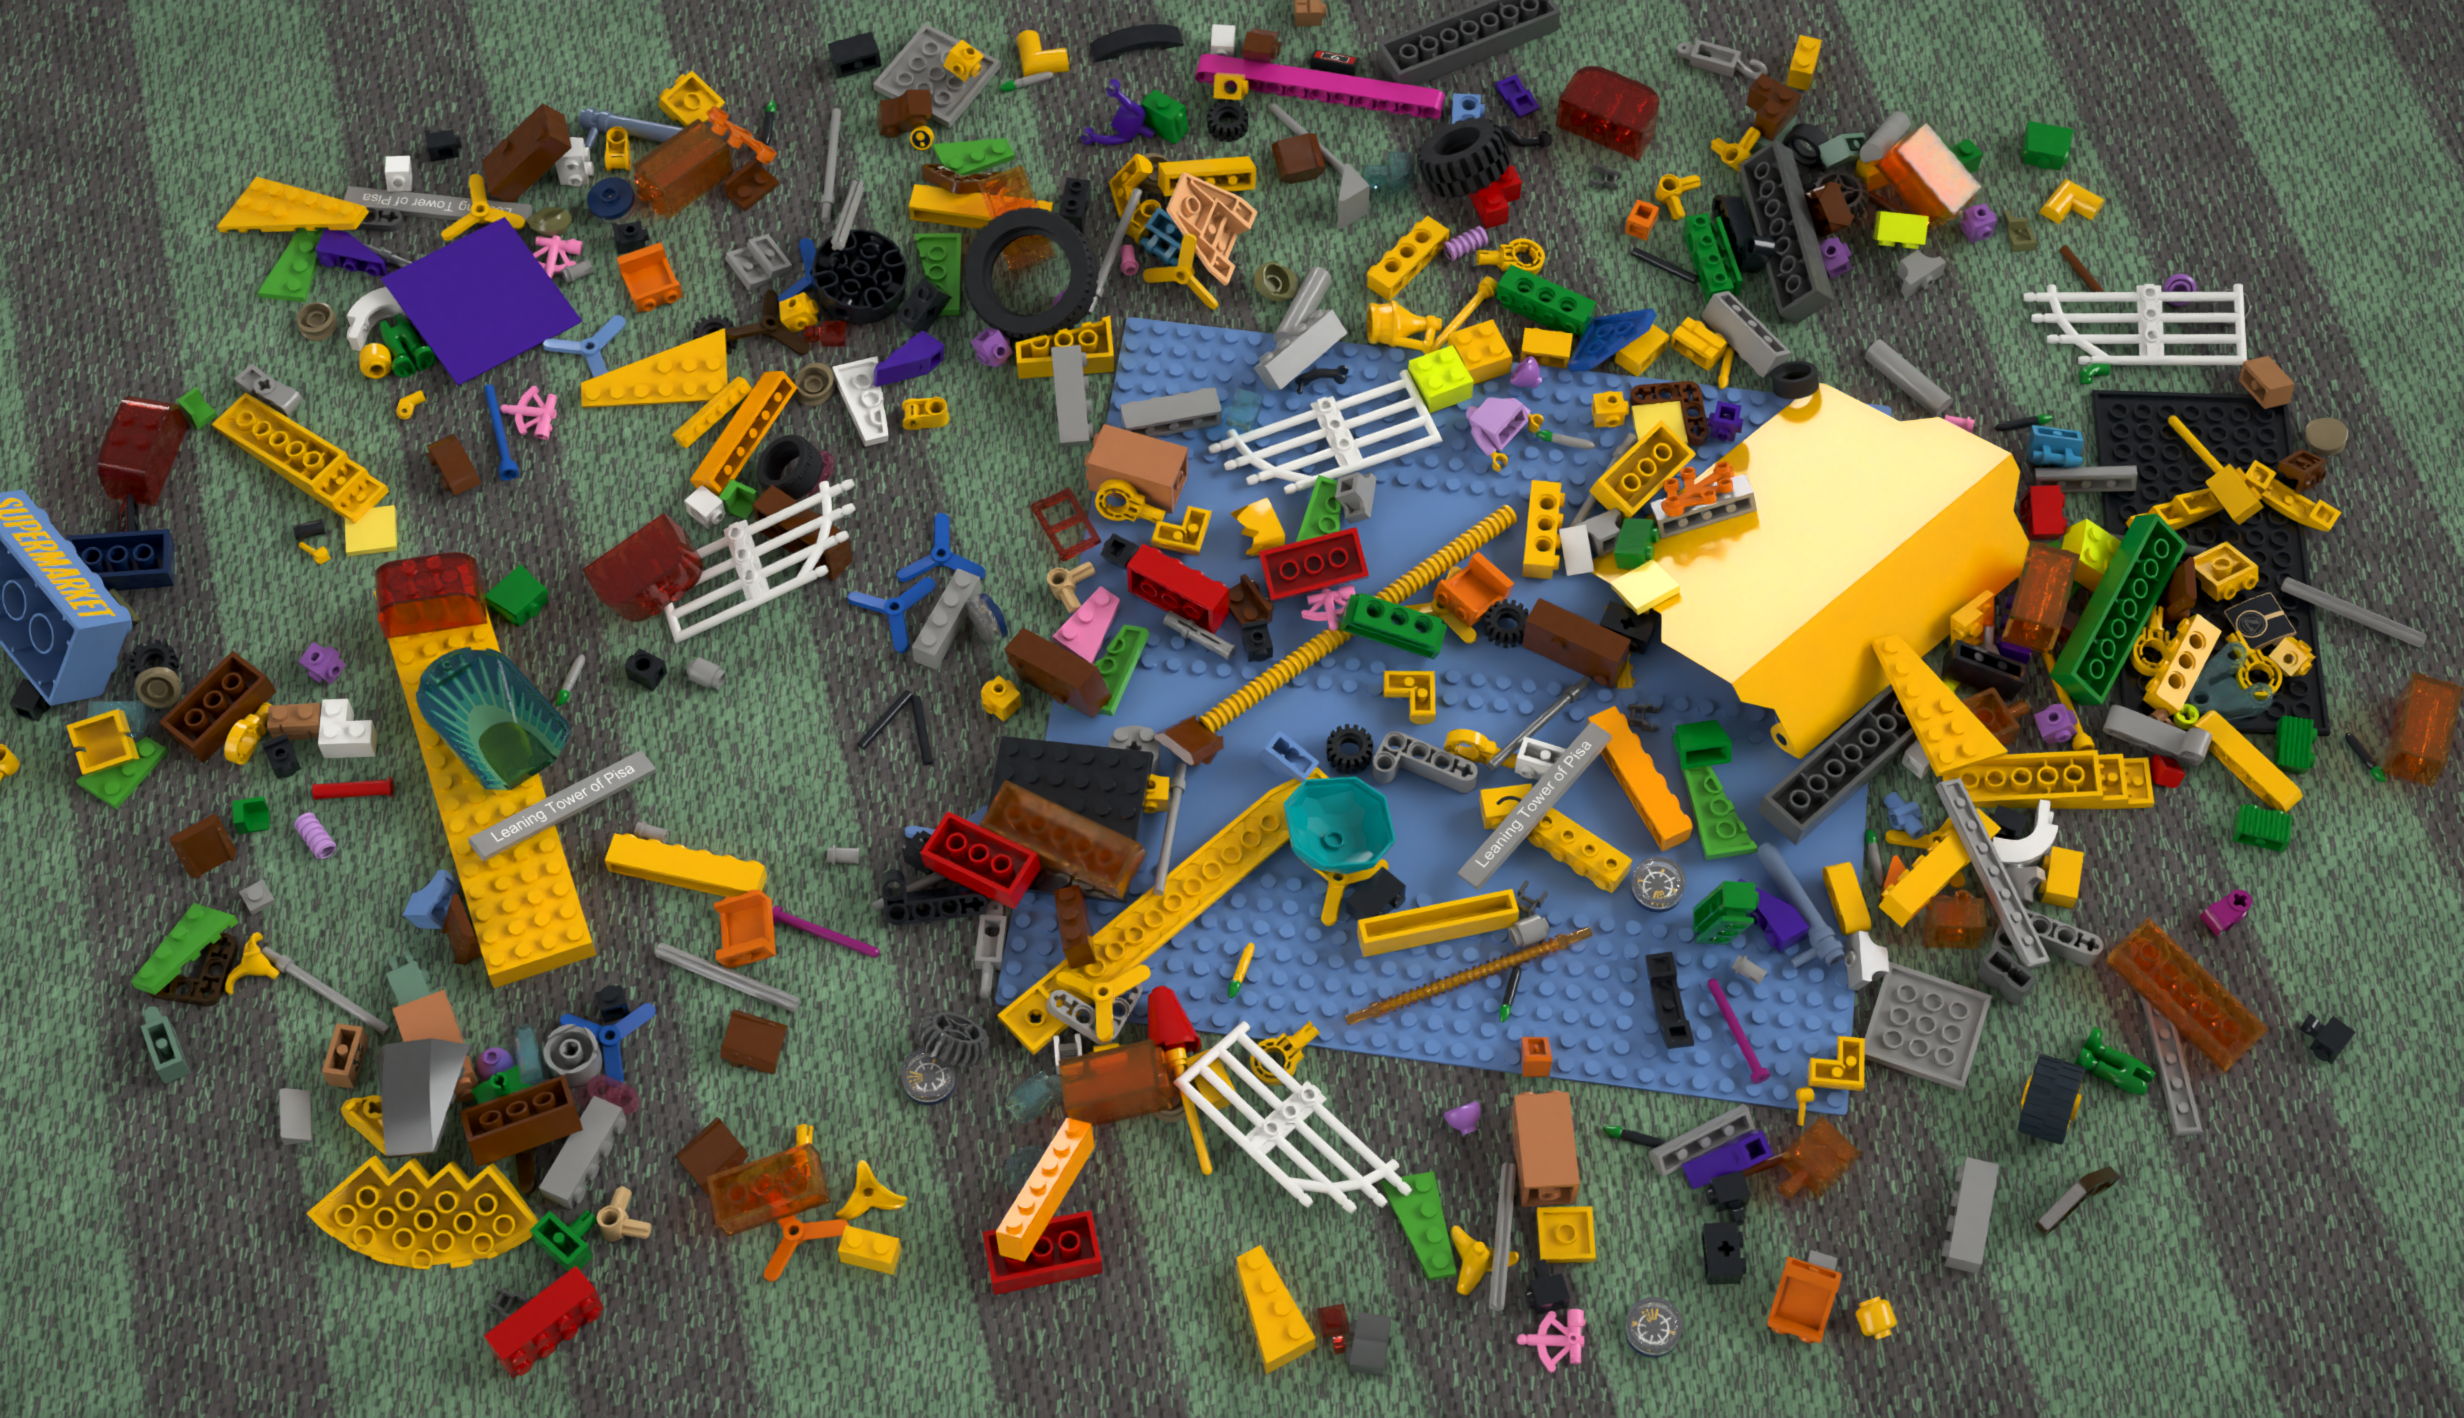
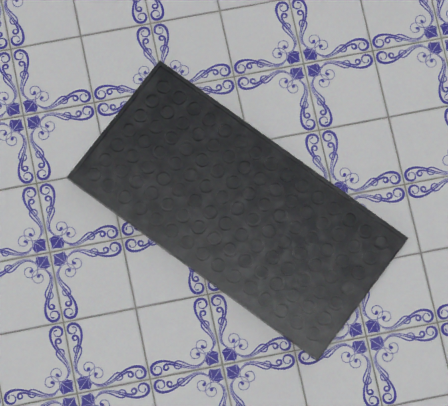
M2092 390L2091 392L2098 467H2137L2136 491L2101 492L2104 530L2108 533L2125 536L2129 529L2126 521L2130 516L2148 513L2153 506L2169 503L2177 495L2209 488L2205 481L2215 475V473L2168 423L2170 416H2176L2223 467L2231 464L2235 469L2240 467L2246 474L2256 460L2276 472L2274 479L2292 490H2296L2298 480L2287 478L2284 475L2285 473L2277 470L2279 462L2294 453L2288 404L2264 409L2252 395L2115 390ZM2260 499L2259 501L2263 508L2240 525L2223 508L2206 518L2175 530L2188 545L2205 547L2207 550L2227 541L2258 565V582L2250 590L2244 588L2236 592L2235 596L2230 600L2225 598L2219 601L2214 600L2201 589V581L2196 577L2197 599L2194 608H2190L2189 618L2199 614L2222 632L2184 704L2196 707L2199 713L2198 720L2209 710L2217 712L2240 734L2276 735L2277 721L2286 715L2314 720L2313 728L2317 729V736H2329L2331 731L2314 604L2281 590L2282 583L2286 577L2311 586L2304 525L2281 514ZM2182 554L2174 570H2176L2177 567L2183 564L2191 555ZM2271 592L2297 633L2292 637L2298 642L2300 640L2305 642L2312 649L2310 653L2315 658L2311 662V669L2305 675L2286 677L2282 674V683L2272 697L2265 700H2254L2246 697L2237 687V671L2232 664L2237 659V656L2226 641L2229 635L2235 634V630L2225 616L2224 611L2244 601ZM2158 600L2157 603H2156V605H2157L2156 611H2158L2159 600ZM2175 620L2167 625L2162 622V627L2165 629L2163 634L2165 631H2169L2170 641L2176 637L2178 633L2177 626L2181 621ZM2273 644L2262 648L2261 652L2264 656L2269 657L2278 645L2273 646ZM2144 647L2142 649L2143 655L2140 657V660L2146 658L2149 662L2159 663L2163 659L2161 652L2153 647ZM2129 655L2119 672L2122 707L2149 716L2156 709L2143 701V698L2147 692L2145 690L2146 685L2154 677L2138 672L2132 665ZM2263 670L2248 672V679L2253 684L2250 688L2252 690L2255 686H2267L2271 681L2267 672ZM2173 714V715L2169 716L2168 718L2174 723V721H2173V716H2174V714ZM2182 714L2185 717V720L2190 719L2187 717V714Z

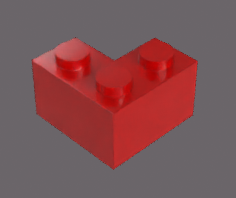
M1513 165L1507 167L1504 175H1500V179L1492 182L1489 187L1482 188L1477 193L1468 194L1485 229L1507 223L1509 212L1507 203L1520 199L1522 182Z
M2060 485L2030 486L2019 499L2021 522H2027L2028 541L2059 539L2067 529L2066 517L2062 515V508L2065 506L2064 493H2061Z

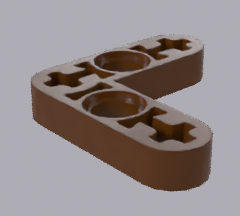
M929 163L922 165L923 179L951 193L967 194L1007 188L1008 175L1003 172L960 175L939 164Z
M1681 381L1637 385L1631 390L1630 403L1632 406L1680 401L1688 443L1693 446H1700L1706 442L1708 436L1707 419L1701 389L1697 383ZM1665 391L1670 393L1672 397L1663 399L1659 396V393ZM1685 391H1690L1693 394L1692 401H1689L1688 393ZM1638 395H1642V397L1645 399L1640 400V397ZM1693 409L1698 411L1700 415L1690 417L1686 412ZM1695 425H1697L1698 434H1701L1700 436H1696L1693 432Z

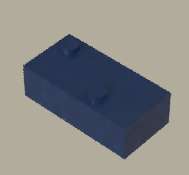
M169 529L67 536L66 540L74 545L76 553L91 572L97 573L101 577L107 591L113 588L115 591L174 586L175 542Z

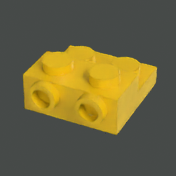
M693 71L689 72L686 76L684 74L679 76L674 83L675 86L671 89L666 88L658 97L660 99L658 107L674 122L678 120L685 128L698 130L708 121L707 110H711L713 106L721 109L725 105V101Z
M2227 541L2193 557L2195 577L2201 581V589L2216 601L2223 598L2230 600L2235 596L2236 592L2244 588L2250 590L2258 582V565Z
M1985 590L1950 616L1951 646L1956 639L1977 647L1983 644L1984 625L1994 626L1993 593Z

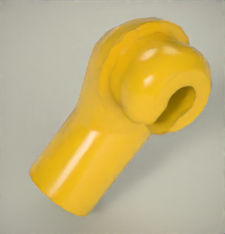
M419 390L401 398L396 409L397 416L404 420L410 418L414 407L426 401L423 392Z

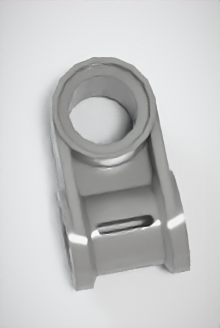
M269 376L259 377L253 384V388L258 394L257 399L286 417H289L303 401L302 396L295 389Z

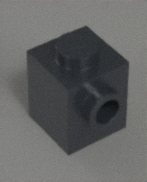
M24 678L9 703L15 715L38 722L45 710H49L51 707L33 684Z

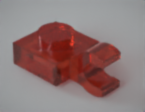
M822 321V327L805 326V341L817 343L821 340V346H846V321Z
M1344 1303L1317 1308L1322 1338L1331 1337L1335 1355L1346 1353L1343 1334L1349 1333L1350 1327Z

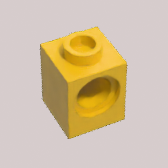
M1215 74L1213 98L1242 100L1244 94H1248L1249 82L1245 80V74ZM1231 80L1237 84L1236 92L1227 90V81Z

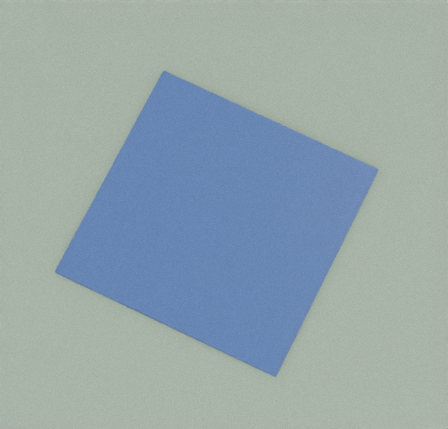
M1129 317L1125 323L1106 424L1123 429L1120 416V405L1131 401L1149 400L1153 397L1171 396L1176 393H1187L1202 388L1216 387L1222 410V425L1153 437L1188 447V477L1173 513L1165 512L1161 522L1181 526L1187 506L1212 511L1199 556L1162 548L1158 549L1164 555L1180 560L1185 566L1201 571L1213 581L1222 582L1229 589L1239 584L1240 576L1245 573L1250 580L1254 579L1260 593L1264 597L1269 598L1259 556L1250 557L1251 555L1246 554V551L1252 547L1254 538L1241 533L1245 526L1232 517L1231 512L1268 497L1284 530L1285 545L1295 543L1314 486L1296 491L1293 494H1285L1283 488L1296 482L1274 477L1263 482L1259 481L1254 485H1248L1246 478L1253 474L1257 475L1262 470L1252 464H1247L1226 471L1223 464L1229 460L1241 457L1242 454L1236 447L1210 454L1208 447L1214 443H1220V441L1229 439L1226 433L1230 429H1235L1238 435L1311 411L1310 404L1317 402L1320 398L1333 396L1337 402L1401 380L1399 374L1403 370H1408L1409 361L1421 357L1425 353L1415 350L1337 341L1299 375L1314 369H1337L1338 366L1345 365L1349 371L1347 375H1344L1347 377L1344 384L1336 383L1333 378H1320L1310 382L1307 386H1303V393L1297 394L1299 385L1295 382V377L1281 390L1269 391L1253 367L1260 362L1259 358L1270 351L1272 352L1277 348L1276 344L1278 342L1274 341V334ZM1512 362L1511 373L1473 385L1472 398L1430 413L1443 440L1442 442L1356 471L1361 475L1372 473L1377 478L1371 517L1350 524L1345 520L1344 509L1341 505L1339 523L1340 531L1357 527L1369 577L1368 579L1328 589L1335 591L1339 590L1342 586L1354 585L1355 594L1363 593L1376 596V593L1382 592L1383 588L1394 583L1396 579H1400L1402 575H1406L1409 570L1412 571V568L1415 566L1418 567L1419 563L1424 562L1426 558H1430L1432 554H1436L1438 550H1442V547L1448 546L1449 542H1453L1455 538L1471 529L1472 526L1477 525L1478 522L1483 521L1485 517H1489L1491 513H1495V510L1500 509L1505 504L1513 509L1517 522L1514 525L1511 524V527L1508 529L1505 528L1504 532L1499 533L1497 537H1493L1491 541L1476 549L1474 553H1470L1467 558L1464 557V560L1461 562L1458 561V564L1455 566L1464 569L1468 566L1471 557L1479 552L1514 582L1512 591L1507 599L1509 604H1511L1512 600H1516V606L1522 603L1524 605L1523 610L1527 608L1529 615L1538 599L1541 598L1599 625L1605 613V606H1608L1610 601L1624 606L1626 604L1611 588L1610 583L1591 572L1567 576L1561 546L1560 549H1555V555H1560L1558 570H1553L1552 579L1522 577L1532 480L1561 483V493H1565L1564 508L1559 507V513L1563 514L1562 528H1557V534H1560L1559 529L1569 528L1589 497V490L1603 475L1613 459L1612 455L1616 448L1622 445L1629 433L1636 435L1631 412V390L1637 385L1679 381L1594 371L1571 372L1568 368L1539 365L1540 376L1543 378L1541 383L1535 389L1531 387L1523 388L1510 383V376L1519 365L1517 362ZM1698 384L1701 389L1707 425L1710 412L1715 413L1717 401L1741 405L1739 418L1744 419L1742 431L1741 433L1736 432L1734 442L1721 441L1710 437L1712 427H1708L1707 440L1703 445L1693 446L1687 443V446L1696 455L1686 467H1693L1697 478L1795 399H1784L1778 397L1773 392L1730 387L1719 389V386ZM1404 388L1340 410L1344 420H1348L1411 397L1407 389ZM1607 391H1622L1624 401H1628L1629 415H1625L1624 425L1613 428H1595L1591 411L1593 394ZM1665 391L1659 393V396L1663 399L1672 397L1670 393ZM1685 391L1688 393L1689 401H1692L1693 394L1690 391ZM1638 395L1640 397V400L1645 399L1642 397V395ZM1490 397L1499 399L1515 398L1531 410L1530 414H1540L1543 416L1544 421L1542 426H1539L1538 431L1548 430L1553 434L1585 439L1592 442L1595 447L1587 450L1552 441L1546 442L1537 437L1536 433L1529 431L1527 422L1501 451L1495 450L1497 453L1505 454L1508 459L1506 466L1503 462L1496 461L1501 466L1500 472H1497L1492 468L1493 459L1491 456L1487 457L1473 438L1470 422L1466 418V411L1470 406L1479 408ZM1867 404L1891 417V408L1889 406ZM1416 407L1349 430L1353 439H1357L1418 418L1420 415ZM1693 409L1686 412L1690 417L1700 415L1698 411ZM1317 419L1245 444L1252 452L1319 430L1321 427ZM1695 425L1693 432L1696 436H1700L1701 434H1698L1697 425ZM1425 426L1358 449L1364 459L1425 438L1429 434ZM1326 438L1263 460L1276 467L1330 448ZM1335 457L1292 472L1315 476L1338 468L1339 465ZM1680 472L1674 477L1679 481L1680 489L1677 493L1685 487L1684 481L1681 480ZM1663 488L1631 519H1645L1652 513L1650 502L1668 497L1665 489ZM1093 491L1079 566L1090 562L1095 569V574L1075 584L1077 587L1075 595L1082 606L1102 586L1120 599V606L1110 629L1106 632L1101 649L1097 652L1094 664L1098 659L1101 660L1107 653L1106 648L1124 624L1147 628L1150 634L1114 716L1096 714L1094 718H1091L1078 710L1068 709L1066 704L1061 705L1053 698L1045 741L1108 747L1114 731L1119 727L1138 725L1151 728L1156 734L1193 715H1196V720L1198 721L1201 715L1204 716V713L1207 711L1211 712V708L1217 707L1218 703H1223V700L1226 698L1229 699L1231 694L1236 695V691L1242 690L1244 685L1248 686V683L1254 681V678L1257 676L1260 677L1261 673L1266 672L1269 668L1273 669L1274 664H1279L1280 660H1285L1287 655L1297 651L1300 646L1303 647V644L1315 638L1317 634H1322V631L1325 629L1328 630L1327 620L1314 621L1304 619L1301 614L1303 610L1309 611L1314 606L1308 604L1307 596L1322 593L1323 590L1272 603L1274 606L1272 622L1268 623L1267 627L1273 645V657L1261 662H1248L1241 637V627L1229 613L1215 633L1217 637L1236 647L1232 657L1226 660L1221 655L1190 638H1183L1181 633L1167 625H1163L1167 612L1128 592L1127 571L1106 561L1102 557L1103 545L1114 533L1138 545L1139 548L1143 543L1153 547L1151 546V538L1156 524L1143 518L1136 519L1135 522L1128 519L1113 521L1105 518L1096 508L1095 497L1097 492ZM1106 496L1108 500L1107 507L1109 504L1118 507L1127 503L1125 500ZM1597 501L1586 520L1608 510ZM1591 550V556L1593 560L1598 555L1593 550ZM1446 570L1444 574H1440L1438 578H1434V581L1428 582L1427 586H1422L1421 590H1416L1414 595H1410L1408 599H1404V602L1398 603V605L1408 606L1432 602L1435 598L1433 594L1438 582L1442 579L1445 580L1449 570ZM1334 602L1335 610L1343 607ZM1324 604L1316 612H1326ZM1650 608L1649 615L1658 618L1655 633L1644 655L1638 652H1631V656H1629L1630 665H1633L1631 675L1632 678H1635L1633 688L1617 689L1616 683L1612 689L1608 686L1599 685L1590 678L1591 684L1581 692V696L1574 703H1569L1531 738L1567 749L1586 728L1588 717L1616 706L1619 713H1623L1626 718H1630V711L1627 709V706L1630 704L1645 706V703L1653 704V708L1660 706V713L1646 712L1644 719L1645 722H1650V727H1653L1654 724L1658 725L1656 732L1641 731V727L1629 725L1628 727L1632 733H1636L1639 737L1641 748L1645 754L1648 753L1651 756L1657 773H1661L1665 778L1667 789L1677 797L1680 804L1679 808L1683 814H1687L1691 819L1693 828L1690 839L1662 852L1604 758L1599 753L1552 808L1632 859L1630 872L1616 890L1610 893L1607 890L1599 889L1592 880L1586 876L1578 875L1573 871L1572 867L1563 861L1555 860L1548 851L1534 846L1528 838H1525L1478 891L1462 880L1457 873L1495 831L1492 828L1484 829L1479 805L1480 790L1531 783L1533 788L1539 780L1522 777L1520 774L1515 773V767L1510 769L1499 765L1492 771L1486 765L1475 762L1474 764L1478 770L1475 788L1469 793L1458 792L1401 767L1392 782L1380 784L1372 776L1374 756L1384 737L1392 731L1404 733L1444 750L1446 735L1450 731L1468 729L1481 733L1488 740L1495 741L1497 748L1503 749L1562 696V692L1570 685H1575L1584 675L1522 647V644L1519 645L1518 642L1514 648L1511 647V644H1508L1507 648H1503V643H1500L1499 647L1496 646L1495 639L1490 642L1488 640L1489 635H1485V616L1471 626L1477 633V639L1472 644L1465 643L1447 625L1441 651L1434 660L1355 635L1350 637L1348 641H1344V644L1338 645L1337 649H1332L1331 653L1326 654L1324 658H1320L1317 663L1314 662L1311 667L1307 666V669L1301 671V674L1295 675L1294 679H1289L1287 684L1277 688L1274 693L1271 692L1268 697L1264 696V700L1258 701L1257 705H1252V708L1249 710L1246 709L1244 714L1239 713L1237 719L1233 718L1231 723L1227 722L1225 727H1221V730L1218 732L1215 731L1217 736L1223 735L1224 748L1217 752L1211 764L1206 765L1201 762L1199 766H1190L1159 742L1160 768L1156 775L1169 777V788L1171 779L1175 775L1176 764L1179 762L1186 764L1184 777L1186 781L1185 792L1181 794L1167 875L1268 791L1293 779V777L1284 773L1276 774L1257 759L1263 749L1280 730L1317 759L1319 764L1316 767L1329 778L1356 776L1386 796L1396 841L1382 859L1387 861L1388 871L1406 885V899L1398 909L1393 908L1388 914L1513 889L1515 900L1517 901L1518 891L1526 880L1529 884L1525 888L1524 895L1535 901L1540 899L1544 891L1548 892V896L1544 899L1541 908L1536 907L1534 910L1535 914H1538L1540 918L1544 917L1549 925L1550 931L1547 933V939L1524 948L1521 946L1515 947L1510 939L1508 928L1363 957L1357 936L1358 922L1346 912L1347 900L1369 879L1348 885L1343 893L1337 922L1332 926H1325L1321 921V915L1328 890V881L1296 856L1289 840L1140 964L1149 967L1150 977L1141 983L1142 993L1125 1022L1148 1025V995L1152 993V989L1158 986H1166L1175 992L1196 1032L1228 1035L1242 1021H1245L1250 1026V1030L1245 1033L1249 1038L1266 1040L1278 1038L1283 1032L1288 1037L1292 1036L1310 1021L1313 1024L1312 1026H1315L1319 1031L1320 1035L1316 1036L1306 1046L1522 1074L1521 1037H1548L1552 1053L1550 1075L1547 1078L1798 1110L1796 1091L1799 1088L1808 1087L1807 1074L1810 1058L1836 1060L1837 1037H1852L1855 990L1848 987L1845 958L1840 963L1829 967L1819 957H1816L1794 969L1790 959L1812 948L1809 943V936L1806 935V939L1779 953L1775 947L1768 944L1765 933L1754 923L1727 945L1696 943V938L1700 934H1693V908L1723 881L1737 882L1739 879H1742L1746 882L1755 883V887L1784 902L1786 901L1758 859V852L1712 860L1705 859L1678 754L1672 743V736L1676 733V725L1716 720L1732 741V762L1711 765L1723 786V792L1727 799L1731 800L1738 818L1745 824L1749 837L1752 841L1754 840L1757 847L1759 848L1765 843L1776 846L1826 925L1835 932L1836 940L1841 941L1845 948L1844 953L1846 954L1845 940L1851 935L1844 936L1841 933L1823 880L1822 870L1824 866L1850 862L1861 889L1868 782L1797 845H1794L1762 816L1758 809L1763 797L1867 707L1873 699L1802 759H1798L1781 749L1771 736V727L1781 722L1775 710L1741 702L1731 683L1662 643V614ZM1503 618L1498 621V625L1504 629H1513L1517 626L1516 621L1510 618ZM1384 671H1435L1436 717L1432 723L1419 725L1410 721L1409 698L1383 697ZM1636 713L1635 718L1641 719V713ZM1345 724H1349L1350 728H1353L1355 724L1358 725L1359 731L1363 727L1366 729V734L1369 733L1371 740H1373L1371 762L1369 765L1366 764V769L1363 771L1359 767V773L1354 774L1353 769L1350 770V774H1345L1346 769H1342L1340 773L1337 771V765L1333 768L1330 765L1331 761L1328 762L1327 760L1328 736L1330 737V733L1333 730L1336 732L1337 727L1340 725L1342 729H1345ZM1777 733V739L1783 745H1787L1786 739ZM1462 742V744H1458L1464 747H1473L1471 745H1466L1465 742ZM1345 743L1340 746V751L1346 755H1355L1360 750L1358 745L1354 743ZM1391 746L1390 748H1392V749H1398L1399 747H1398V746ZM1518 748L1514 753L1518 754L1520 748ZM1417 755V756H1414V758H1416V759H1422V758H1423L1422 756H1418V755ZM1443 765L1437 766L1438 768H1441V769L1447 768V767H1445V766H1443ZM1381 766V767H1379V768L1384 769V770H1385V769H1389V768L1386 767V766ZM1143 812L1127 904L1085 899L1092 937L1155 885L1168 812ZM1652 862L1665 863L1680 873L1684 882V892L1680 903L1675 908L1667 912L1656 913L1645 910L1636 903L1631 893L1632 878L1635 872L1645 864ZM1336 878V879H1334V880H1336V881H1341L1342 879H1341V878ZM1025 892L1015 910L1012 909L1002 969L995 997L997 1005L1008 1007L1066 959L1062 947L1054 895ZM1524 899L1521 901V904L1529 908L1533 905ZM1518 908V921L1528 918V913ZM1252 942L1254 944V953L1241 983V989L1233 999H1230L1228 996V986L1233 981V976L1245 946ZM1558 943L1557 946L1471 980L1393 1007L1379 1009L1389 1002L1453 977L1544 945ZM1672 952L1677 970V984L1685 1017L1690 1023L1694 1046L1674 1049L1666 1048L1651 996L1646 955ZM1739 955L1743 957L1745 955L1748 956L1747 960L1767 970L1760 985H1757V983L1740 973L1735 974L1732 966ZM1519 965L1521 967V978L1511 1007V1014L1504 1023H1501L1499 1010L1503 1003L1510 974L1513 968ZM1714 978L1719 983L1762 1068L1768 1069L1770 1077L1766 1081L1754 1084L1750 1078L1752 1071L1707 985L1709 979ZM1132 989L1125 992L1122 999L1126 1000L1132 993ZM1094 1003L1091 1005V1007L1096 1010V1005ZM1113 1005V1015L1122 1017L1124 1014L1122 1008ZM1084 1012L1079 1015L1081 1017H1088ZM1810 1087L1814 1092V1101L1806 1102V1112L1837 1116L1846 1115L1849 1090Z

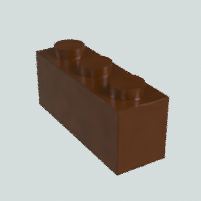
M1077 884L1055 890L1054 896L1062 947L1070 969L1097 963L1087 903L1080 885Z

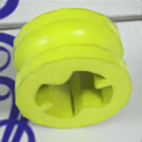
M2184 704L2180 712L2174 714V724L2183 730H2189L2198 720V710L2193 705ZM2182 714H2187V717L2190 719L2185 720V717Z

